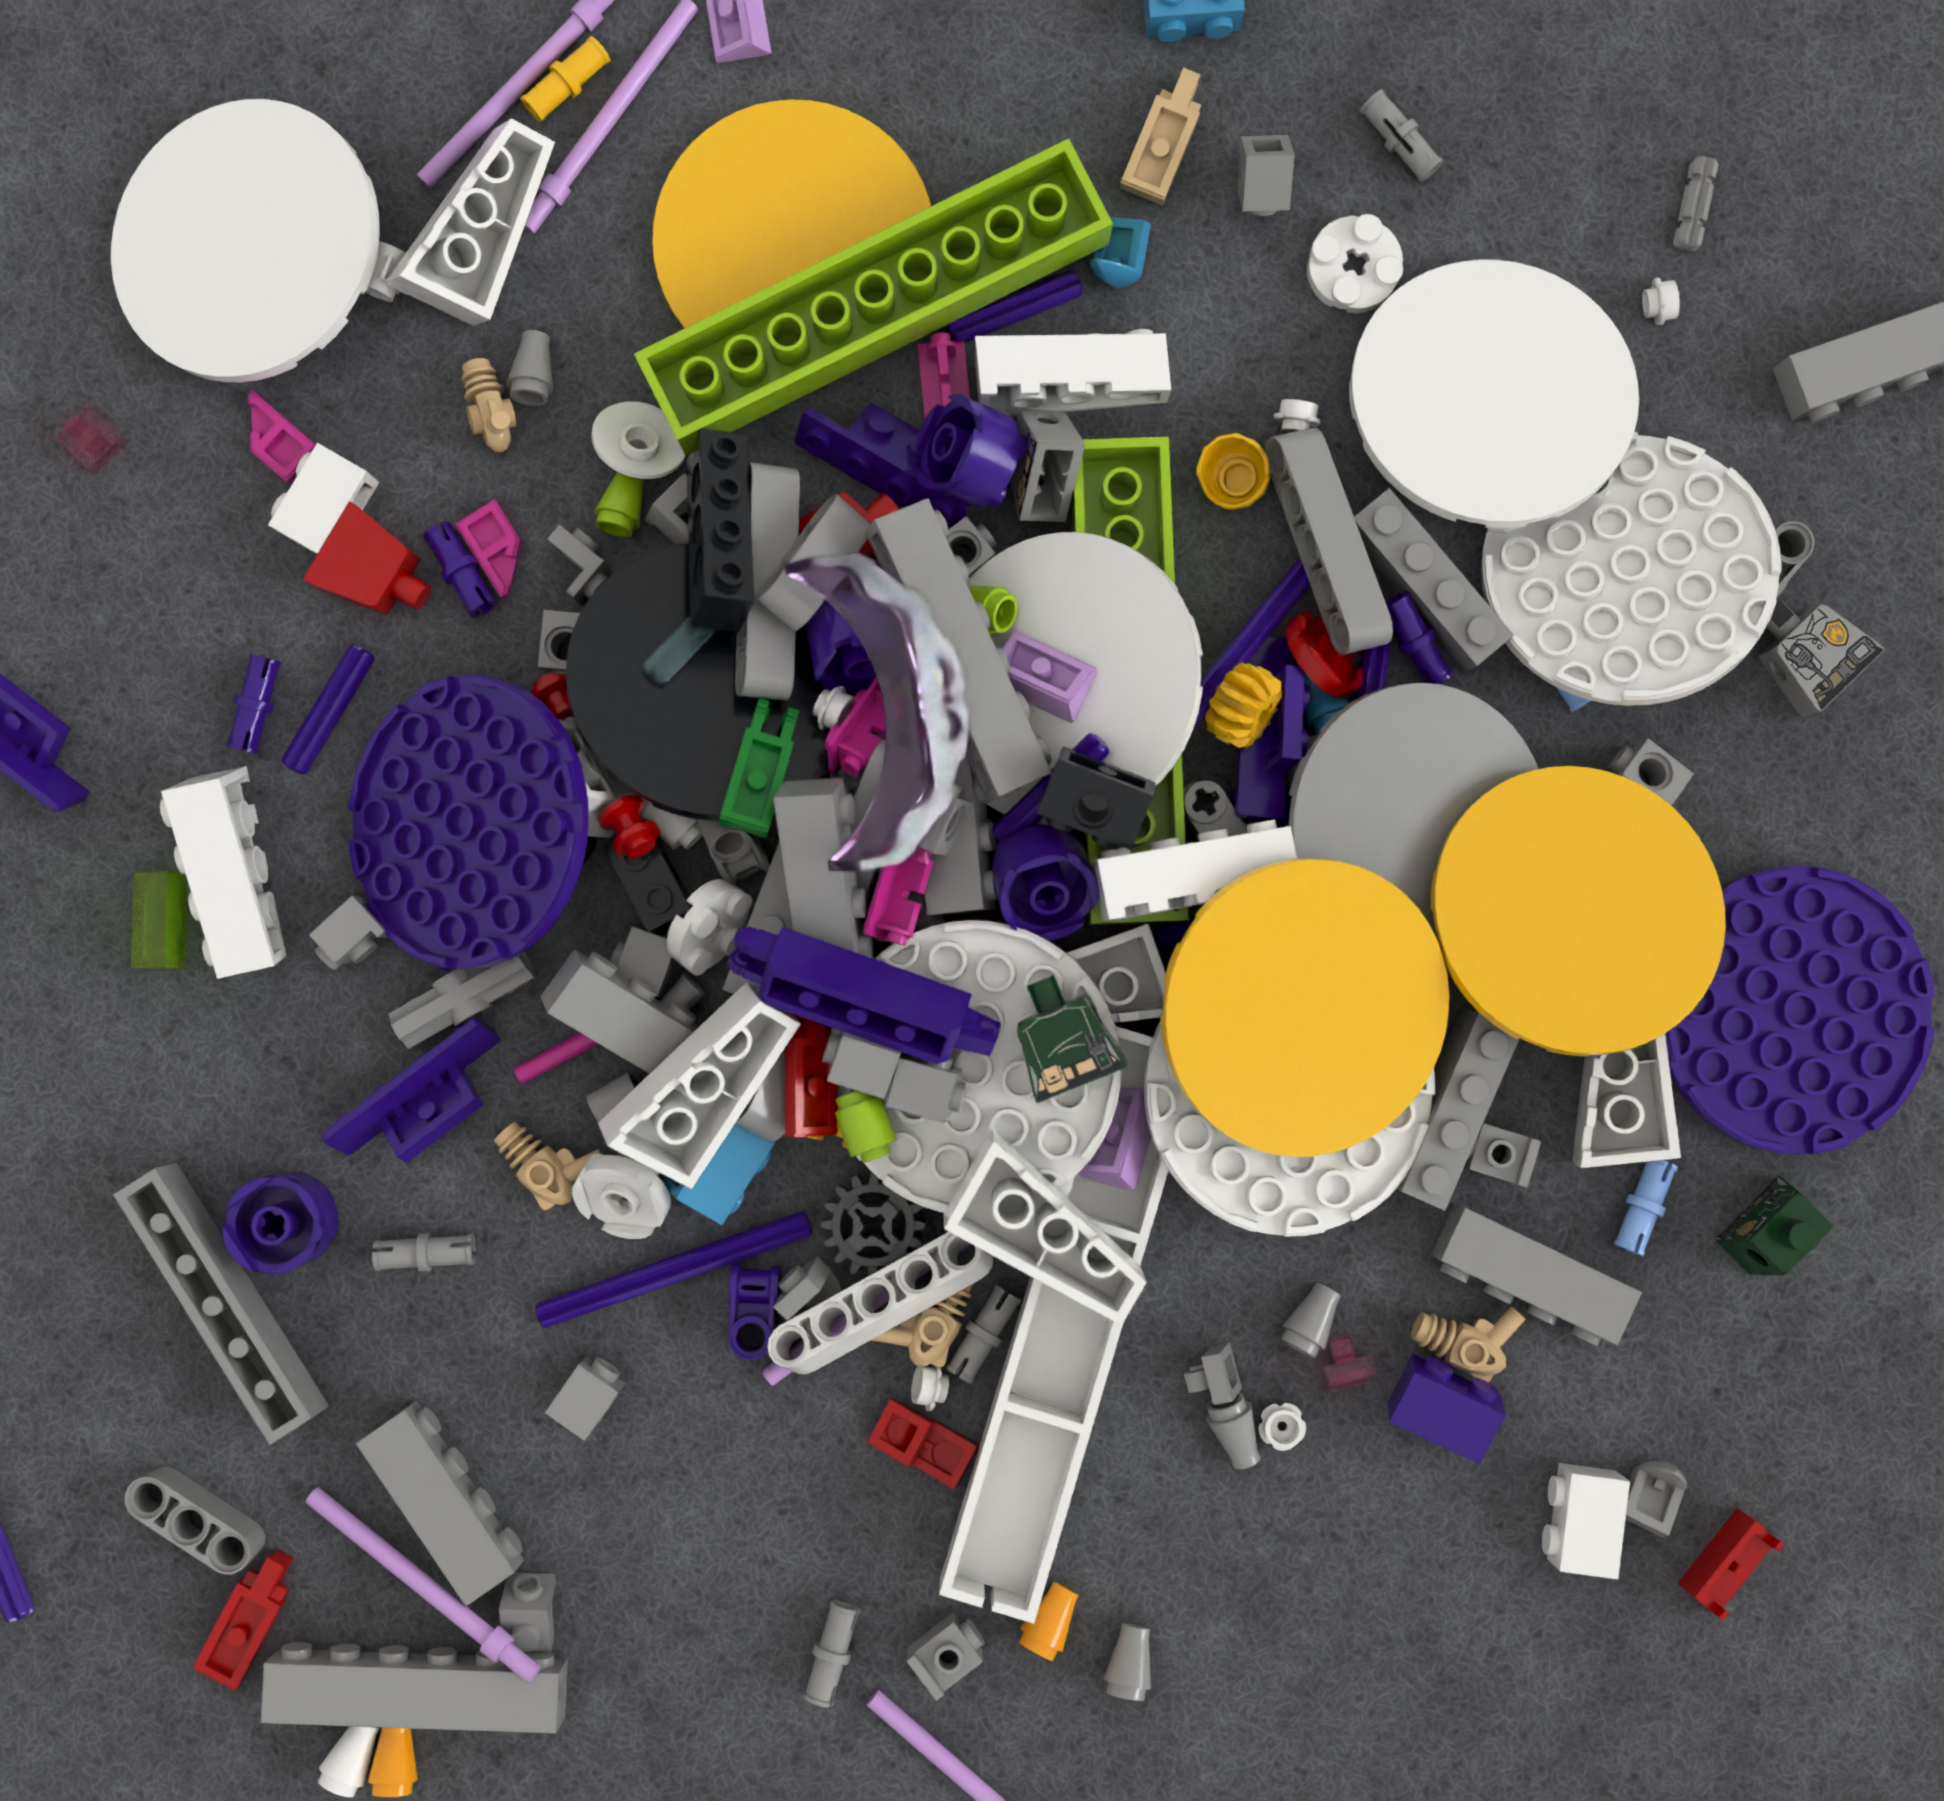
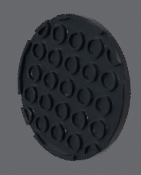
M689 543L661 548L642 555L621 567L597 588L581 611L571 635L565 673L566 694L570 713L578 734H581L585 744L594 755L595 762L623 789L627 788L641 798L651 802L652 806L688 818L718 821L746 727L750 728L759 698L738 696L736 694L737 632L691 627ZM805 624L796 631L795 670L791 696L788 701L766 699L769 700L768 706L770 710L766 723L763 724L761 732L779 737L781 732L780 724L788 707L799 710L791 738L794 745L783 783L785 781L823 779L829 773L825 741L831 729L821 730L818 726V717L813 715L816 700L825 689L822 680L816 681Z

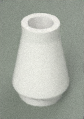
M349 1726L319 1766V1770L322 1772L318 1780L319 1785L334 1794L354 1797L357 1789L365 1785L376 1737L381 1727Z

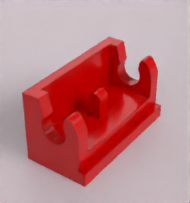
M1737 1508L1679 1580L1678 1584L1724 1621L1730 1613L1723 1608L1768 1551L1773 1548L1779 1552L1784 1544L1768 1533L1756 1520Z

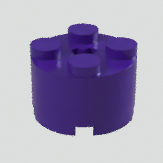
M953 394L948 396L953 401L949 402L945 407L937 404L928 413L919 430L914 455L921 457V471L915 469L916 478L924 488L974 507L984 505L998 506L1005 497L1006 486L1014 473L1017 462L1026 453L1027 438L1019 433L1018 426L1010 415L963 395Z
M844 587L832 589L818 610L805 624L816 681L822 680L824 689L831 691L835 687L844 686L847 694L856 695L861 689L867 690L877 675L882 676V680L888 678L890 686L901 680L911 668L912 659L903 616L891 591L852 593L850 589Z
M1040 825L1023 829L1011 837L1001 839L997 843L991 871L993 872L994 886L1000 908L1007 924L1016 931V927L1022 928L1046 940L1059 939L1077 931L1085 923L1084 917L1092 907L1095 909L1099 898L1098 884L1085 848L1080 840L1070 831H1063L1051 825Z
M286 1171L261 1177L243 1185L230 1198L226 1208L228 1209L226 1221L223 1225V1240L230 1255L242 1267L269 1275L284 1274L313 1262L329 1248L339 1229L336 1203L330 1191L323 1183L302 1171ZM283 1216L285 1224L283 1225V1230H280L277 1226V1222H279Z

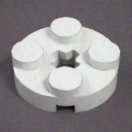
M1364 214L1360 217L1346 216L1329 223L1320 231L1309 252L1306 270L1307 277L1313 292L1323 303L1330 307L1333 305L1338 309L1347 310L1346 312L1363 313L1377 308L1391 295L1403 274V256L1396 237L1386 226L1382 225L1378 217L1372 214ZM1348 254L1364 258L1366 261L1362 267L1364 274L1358 276L1354 270L1347 272L1344 270L1343 265L1348 260Z
M723 879L707 882L694 891L686 900L693 906L687 912L684 919L676 914L669 928L667 952L682 967L695 976L703 974L726 955L729 957L733 950H737L735 948L736 945L733 944L736 931L738 932L739 928L743 929V926H746L749 917L752 897L739 887Z
M592 1154L572 1187L573 1200L581 1214L588 1220L592 1214L595 1215L598 1219L605 1222L602 1230L621 1238L642 1239L652 1235L656 1227L659 1226L660 1228L671 1207L669 1191L658 1177L660 1173L636 1160L622 1156Z

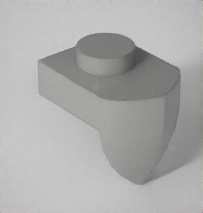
M816 1256L803 1267L796 1265L780 1281L778 1286L782 1289V1292L773 1308L788 1321L804 1305L812 1308L841 1292L842 1289L832 1270Z
M1649 1461L1639 1464L1633 1468L1629 1479L1630 1486L1625 1520L1662 1538L1670 1535L1680 1502L1687 1488L1686 1478L1673 1463L1668 1461Z

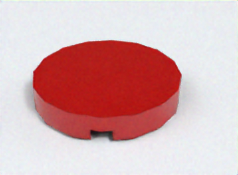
M1304 611L1286 625L1285 636L1288 646L1299 666L1319 688L1335 698L1345 699L1363 685V670L1360 667L1355 671L1351 663L1356 658L1354 653L1346 655L1337 653L1330 641L1323 619L1318 616L1312 620L1311 612Z

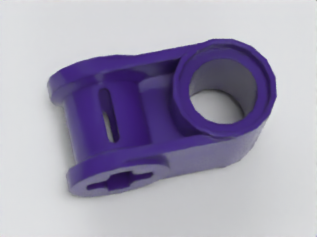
M732 1263L728 1294L730 1307L728 1339L733 1353L741 1359H759L768 1351L769 1337L777 1328V1310L773 1307L781 1294V1288L778 1286L781 1281L780 1265H773L771 1270L742 1269L740 1264ZM745 1285L765 1286V1288L746 1287ZM755 1323L762 1327L765 1332V1342L762 1346L753 1348L747 1346L742 1341L740 1332L744 1324Z

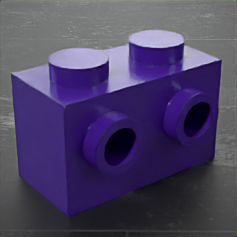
M1412 1354L1388 1402L1390 1423L1478 1464L1484 1458L1506 1416L1502 1395L1499 1394V1391L1493 1385L1479 1378H1472L1470 1381L1455 1374L1448 1364L1437 1358L1427 1357L1425 1360Z

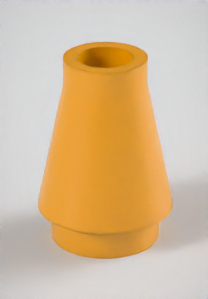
M1053 1581L1050 1589L1040 1602L1034 1624L1025 1621L1020 1627L1023 1633L1019 1643L1030 1651L1053 1661L1057 1652H1063L1074 1605L1079 1594Z
M381 1727L379 1741L368 1778V1783L372 1784V1795L376 1797L412 1794L413 1782L418 1780L411 1728Z

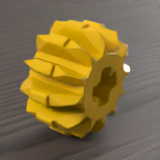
M1239 663L1232 671L1226 673L1223 682L1217 686L1214 697L1209 700L1210 708L1205 714L1207 730L1215 734L1217 739L1227 745L1232 744L1238 748H1248L1253 745L1256 739L1262 737L1264 729L1270 725L1273 715L1278 711L1277 704L1282 698L1281 681L1273 677L1271 672L1260 666L1257 668L1249 663Z

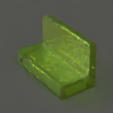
M158 871V873L134 872L131 968L185 969L188 884L186 874L172 871Z

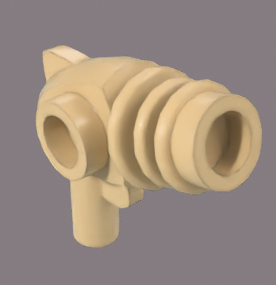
M476 358L469 360L462 365V381L465 383L466 393L464 397L466 401L474 403V405L466 407L473 435L482 433L486 445L493 451L503 452L511 442L509 428L516 427V417L510 398L501 400L504 387L499 384L496 370L491 367L488 359Z
M516 1121L505 1128L494 1139L500 1153L509 1150L505 1156L506 1160H510L514 1156L516 1157L510 1164L511 1169L522 1164L515 1176L534 1194L539 1206L544 1211L554 1205L562 1206L570 1203L573 1199V1182L578 1178L588 1158L592 1154H603L600 1149H597L576 1159L571 1150L563 1148L556 1153L548 1145L536 1151L542 1141L538 1139L530 1145L529 1142L533 1139V1135L529 1134L524 1138L523 1135L527 1129L526 1127L521 1128Z
M973 1284L937 1303L936 1306L924 1310L900 1325L875 1337L871 1341L908 1347L910 1360L915 1366L926 1367L932 1364L943 1367L947 1360L949 1347L962 1326V1323L952 1315L955 1313L961 1317L965 1316V1313L956 1307L958 1304L963 1307L967 1306V1303L961 1300L962 1296L971 1298L969 1292Z
M1510 1307L1494 1325L1484 1318H1478L1473 1326L1463 1322L1457 1326L1455 1320L1446 1322L1444 1318L1438 1320L1436 1314L1428 1315L1421 1312L1413 1324L1410 1337L1417 1341L1420 1347L1427 1346L1429 1351L1435 1350L1437 1358L1444 1356V1362L1449 1366L1470 1373L1474 1378H1479L1489 1383L1494 1374H1499L1506 1368V1356L1501 1346L1526 1319L1513 1307Z

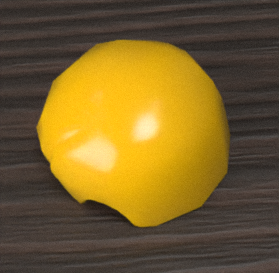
M1238 433L1218 436L1203 448L1196 466V475L1206 497L1214 505H1219L1223 509L1233 511L1251 507L1266 494L1271 479V470L1265 451L1255 440Z

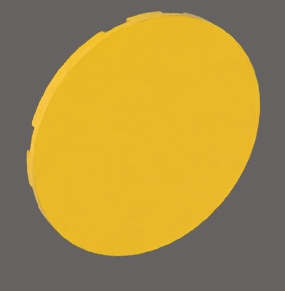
M790 99L753 105L719 120L706 129L688 146L671 169L662 187L653 222V256L658 280L674 316L685 329L931 207L930 199L918 171L902 148L888 134L864 117L835 105L811 100Z
M1557 766L1532 770L1514 776L1486 792L1465 811L1446 837L1436 870L1433 872L1430 891V911L1433 912L1435 930L1445 966L1456 986L1472 1006L1494 1026L1511 1037L1523 1039L1533 1045L1547 1049L1548 1052L1570 1056L1587 1057L1589 1055L1624 1052L1646 1044L1668 1032L1679 1024L1705 995L1719 966L1725 938V905L1718 874L1708 851L1689 823L1670 804L1643 785L1626 777L1590 767Z
M1295 858L1267 864L1241 875L1214 894L1195 915L1196 919L1188 928L1180 944H1176L1169 961L1163 982L1166 986L1163 1014H1160L1165 1053L1173 1076L1192 1106L1209 1123L1230 1138L1261 1152L1291 1157L1318 1156L1334 1153L1367 1140L1388 1126L1412 1103L1433 1071L1441 1052L1449 1016V984L1445 961L1438 940L1419 908L1406 894L1378 874L1356 865L1320 858Z

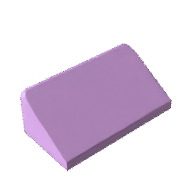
M706 0L717 63L771 54L763 0Z
M1014 631L1002 646V650L1009 661L1010 673L1008 677L1015 692H1021L1027 703L1072 723L1082 707L1095 677L1096 668Z
M1120 1088L1118 1103L1111 1125L1094 1156L1078 1173L1082 1178L1125 1190L1137 1189L1151 1139L1144 1104V1089Z

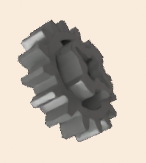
M871 1172L869 1182L863 1183L858 1174L853 1175V1188L850 1190L839 1184L835 1191L841 1200L839 1202L827 1200L824 1207L833 1213V1217L823 1219L821 1227L832 1230L833 1234L825 1239L824 1245L825 1247L837 1245L840 1250L834 1261L838 1264L846 1258L852 1261L850 1273L854 1275L863 1265L868 1266L870 1276L877 1272L878 1266L884 1265L886 1267L895 1262L896 1259H901L910 1254L907 1250L909 1246L913 1248H921L923 1241L914 1235V1231L925 1229L926 1221L915 1218L914 1214L919 1212L923 1206L914 1202L910 1203L907 1199L886 1187L882 1182H879V1178L873 1172ZM868 1192H878L889 1197L882 1203L867 1202L860 1195ZM844 1209L853 1218V1232L846 1239L841 1223ZM901 1209L906 1219V1231L903 1239L894 1230V1217ZM867 1213L872 1218L878 1214L882 1215L884 1221L881 1228L885 1234L882 1233L880 1235L875 1230L869 1234L865 1233L863 1227L866 1220L862 1215ZM865 1246H880L888 1253L873 1256L860 1253V1251Z

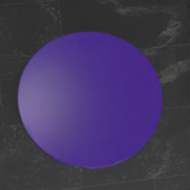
M482 675L447 676L419 687L415 695L410 697L403 705L397 704L381 721L362 754L352 785L349 811H354L353 839L348 840L354 877L361 880L369 900L365 903L368 911L385 928L387 937L412 957L443 968L473 969L498 965L523 953L540 940L564 910L578 881L586 851L589 825L586 782L579 757L565 728L555 714L541 700L524 688L502 679Z
M1783 866L1759 870L1727 883L1721 887L1725 905L1726 928L1724 946L1713 981L1696 1007L1679 1024L1665 1033L1671 1077L1683 1097L1707 1123L1719 1132L1745 1145L1780 1154H1818L1848 1146L1850 1141L1861 1137L1869 1130L1875 1131L1892 1117L1906 1101L1924 1070L1935 1028L1930 1027L1932 1015L1931 998L1935 997V991L1927 958H1922L1917 943L1912 936L1914 931L1900 911L1874 888L1844 873L1821 867Z

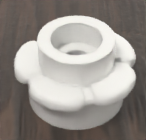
M1657 277L1653 279L1650 289L1643 290L1642 305L1645 318L1654 317L1656 325H1663L1665 320L1678 317L1680 299L1678 287L1674 280L1661 282V279Z
M1281 400L1279 413H1275L1273 416L1276 421L1282 422L1281 431L1285 433L1309 429L1320 424V419L1317 418L1319 406L1304 400Z
M844 686L835 687L831 691L825 689L816 700L813 715L818 717V726L823 731L827 728L831 729L837 723L842 724L850 713L851 704L855 697L847 694Z
M932 1364L926 1367L917 1366L911 1386L912 1403L925 1405L926 1411H932L935 1408V1402L944 1403L949 1388L948 1374L942 1373L941 1367Z
M1274 1403L1267 1406L1261 1414L1262 1423L1258 1426L1259 1435L1262 1440L1267 1444L1271 1443L1276 1450L1286 1451L1292 1449L1304 1438L1306 1433V1423L1301 1419V1411L1291 1403H1283L1280 1406ZM1279 1422L1286 1423V1428L1284 1430L1278 1429L1277 1426Z

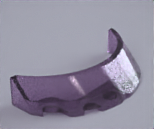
M859 553L810 557L784 564L786 575L800 581L821 595L852 627L874 667L884 704L886 744L880 781L863 821L848 842L827 861L828 870L836 872H856L900 864L917 850L914 847L927 834L938 816L946 813L956 791L951 789L956 777L959 760L965 759L968 740V707L963 700L965 685L959 662L949 638L942 637L927 612L930 607L914 589L908 590L892 575L876 566L875 560Z

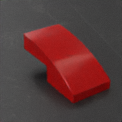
M893 1398L889 1400L867 1441L907 1467L914 1465L953 1490L959 1487L980 1446L979 1443Z

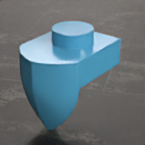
M1110 217L1113 226L1109 245L1095 251L1094 258L1090 260V268L1093 273L1104 283L1116 289H1121L1137 282L1142 276L1151 224L1145 220Z

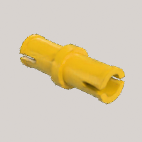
M590 36L583 45L563 62L556 60L549 66L550 73L527 94L521 96V102L538 122H542L550 112L569 96L576 98L582 92L581 86L600 68L611 61L608 53L594 37Z

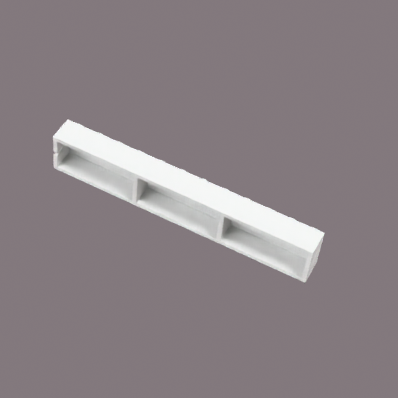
M1116 1026L1120 1049L1127 1060L1126 1068L1121 1071L1120 1088L1144 1089L1145 1066L1153 1037ZM1151 1136L1136 1190L1121 1189L1082 1178L1077 1174L1059 1191L1135 1262L1141 1265L1168 1169L1160 1158ZM1031 1276L942 1569L939 1595L982 1608L985 1599L984 1584L992 1586L991 1611L1034 1624L1122 1326Z

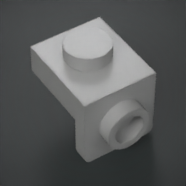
M559 524L547 540L559 552L583 570L566 591L582 606L587 598L590 599L597 588L608 578L606 575L611 571V568L603 559L595 554V551L600 546L578 528L571 534Z
M515 1572L506 1579L499 1606L500 1627L515 1638L513 1644L524 1653L552 1652L554 1643L552 1600L556 1587V1575L553 1573Z

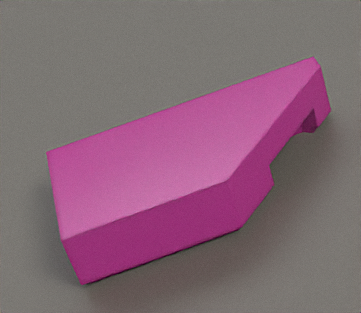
M252 390L248 395V405L251 406L252 432H250L251 452L284 481L292 485L297 477L296 468L299 461L307 452H312L316 445Z
M494 499L461 519L455 525L499 597L504 600L510 595L522 540L500 504Z

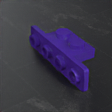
M870 402L849 430L810 407L803 412L795 437V443L876 492L887 494L896 504L905 508L928 498L933 510H939L943 515L948 530L967 516L971 506L926 489L918 482L915 469L921 471V457L914 455L919 430L874 403Z
M1268 636L1247 662L1257 668L1258 666L1271 672L1273 677L1281 681L1282 698L1277 704L1278 711L1273 715L1270 725L1264 729L1262 737L1256 739L1253 745L1248 748H1238L1235 815L1237 817L1265 821L1276 820V822L1283 819L1286 773L1302 757H1305L1307 752L1308 732L1302 730L1303 714L1307 711L1310 701V687L1304 684L1305 672L1300 666L1290 665L1291 650L1286 638Z
M0 674V772L14 780L35 796L41 804L55 812L85 801L89 791L54 764L71 727Z
M473 1018L469 1022L458 1026L449 1037L429 1052L418 1056L411 1066L394 1079L380 1085L365 1101L353 1110L339 1116L332 1126L322 1132L321 1136L324 1142L346 1155H351L383 1131L396 1156L406 1163L484 1105L464 1069L499 1043V1036L493 1029L477 1018Z

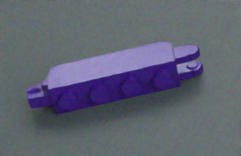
M743 926V929L739 928L738 932L736 931L733 944L736 945L735 948L737 950H733L732 954L730 953L727 966H729V970L733 971V974L741 975L744 979L761 984L758 994L767 1005L934 1064L948 1061L953 1048L990 1056L998 1039L1001 1023L968 1007L971 993L785 927L781 928L779 935L761 929L757 930L755 927L751 928L750 926L747 928Z

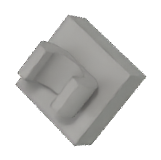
M1227 1342L1211 1346L1201 1357L1202 1364L1192 1366L1189 1372L1184 1373L1188 1392L1194 1393L1209 1389L1213 1405L1232 1402L1242 1390L1231 1344Z

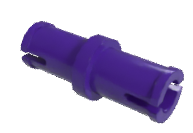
M441 522L440 525L443 531H440L437 524L433 525L425 531L423 538L429 544L443 568L441 576L447 584L453 585L471 618L479 617V608L483 615L487 614L496 607L497 600L492 596L477 571L479 563L475 556L467 554L450 522Z
M1404 591L1402 594L1398 593L1386 600L1385 603L1392 620V626L1400 638L1398 646L1403 654H1409L1424 683L1442 684L1452 677L1454 673L1449 668L1434 641L1437 636L1432 626H1426L1411 599L1409 591Z
M250 654V661L241 695H235L234 704H237L238 707L226 746L238 750L243 748L246 752L258 754V746L266 715L273 712L274 704L270 703L281 662Z

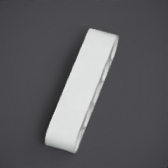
M948 1232L778 1326L769 1337V1356L774 1363L794 1373L808 1374L814 1372L981 1280L992 1268L994 1257L975 1246V1256L972 1261L966 1265L958 1266L957 1258L960 1250L972 1244ZM931 1268L933 1274L930 1283L925 1288L916 1289L915 1280L918 1273L923 1269ZM888 1291L890 1298L887 1307L882 1312L874 1313L873 1303L876 1296L881 1292ZM845 1314L847 1322L844 1331L838 1336L833 1337L831 1333L833 1321L838 1316ZM799 1338H803L804 1348L801 1355L791 1360L789 1350L792 1343Z

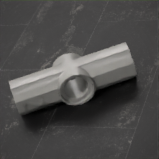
M524 951L498 965L485 968L456 969L432 984L433 988L411 999L403 1006L389 1013L391 1026L398 1039L405 1044L407 1049H413L454 1025L458 1027L475 1018L474 1014L480 1011L482 1014L486 1013L494 1007L492 1003L529 984L530 981L537 978L534 967Z

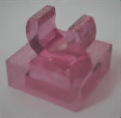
M90 404L79 415L75 413L61 427L63 430L55 437L88 471L94 474L128 442Z
M1349 1336L1330 1341L1328 1348L1333 1364L1324 1366L1320 1374L1325 1393L1373 1381L1377 1373L1371 1355L1355 1358Z

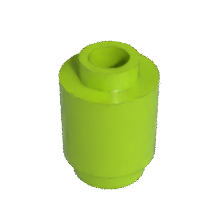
M854 1091L835 1099L839 1111L835 1112V1116L850 1157L860 1155L863 1163L891 1153L888 1144L897 1141L882 1098Z

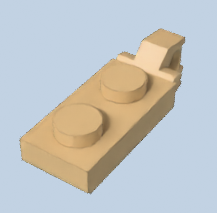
M1183 67L1173 93L1162 89L1160 95H1156L1121 179L1120 189L1163 206L1199 120L1201 104L1193 102L1192 99L1198 87L1201 74Z

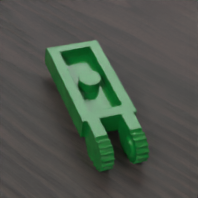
M759 698L750 728L746 727L717 824L766 838L775 811L773 797L782 786L794 745L791 738L799 710L788 707L780 724V736L770 735L761 732L762 726L766 723L769 714V700Z

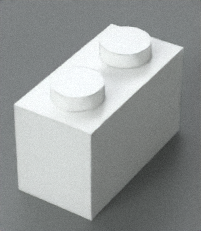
M317 443L313 451L307 452L299 461L296 468L297 477L288 492L282 493L275 501L271 510L272 519L268 525L318 555L348 503L352 502L363 510L378 486L379 481L364 469Z
M1559 1463L1557 1476H1551L1548 1485V1501L1553 1506L1551 1525L1546 1524L1543 1529L1542 1549L1544 1554H1547V1560L1560 1572L1618 1579L1630 1481L1615 1470Z

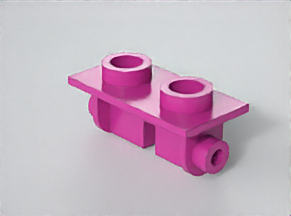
M948 333L932 335V343L917 344L925 418L937 404L945 407L949 402L953 401L948 396L959 394L970 398L964 340L960 342L950 341V334Z
M877 675L867 690L861 689L856 694L851 704L849 715L842 724H835L828 733L825 741V750L828 753L829 773L834 774L840 764L842 769L850 775L856 776L859 772H864L872 753L883 740L871 734L872 731L889 738L907 714L906 706L908 702L902 694L892 692L889 695L882 692V676Z
M890 838L886 854L881 862L880 874L872 902L867 910L863 934L903 946L906 945L908 937L913 938L921 904L908 900L910 891L925 894L931 869L935 863L930 860L931 852L914 845L912 847Z

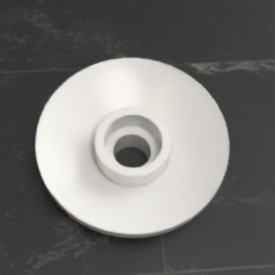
M633 401L613 404L600 412L594 421L591 433L594 449L603 462L619 473L640 479L660 478L678 469L685 459L686 455L680 447L662 409L654 405Z

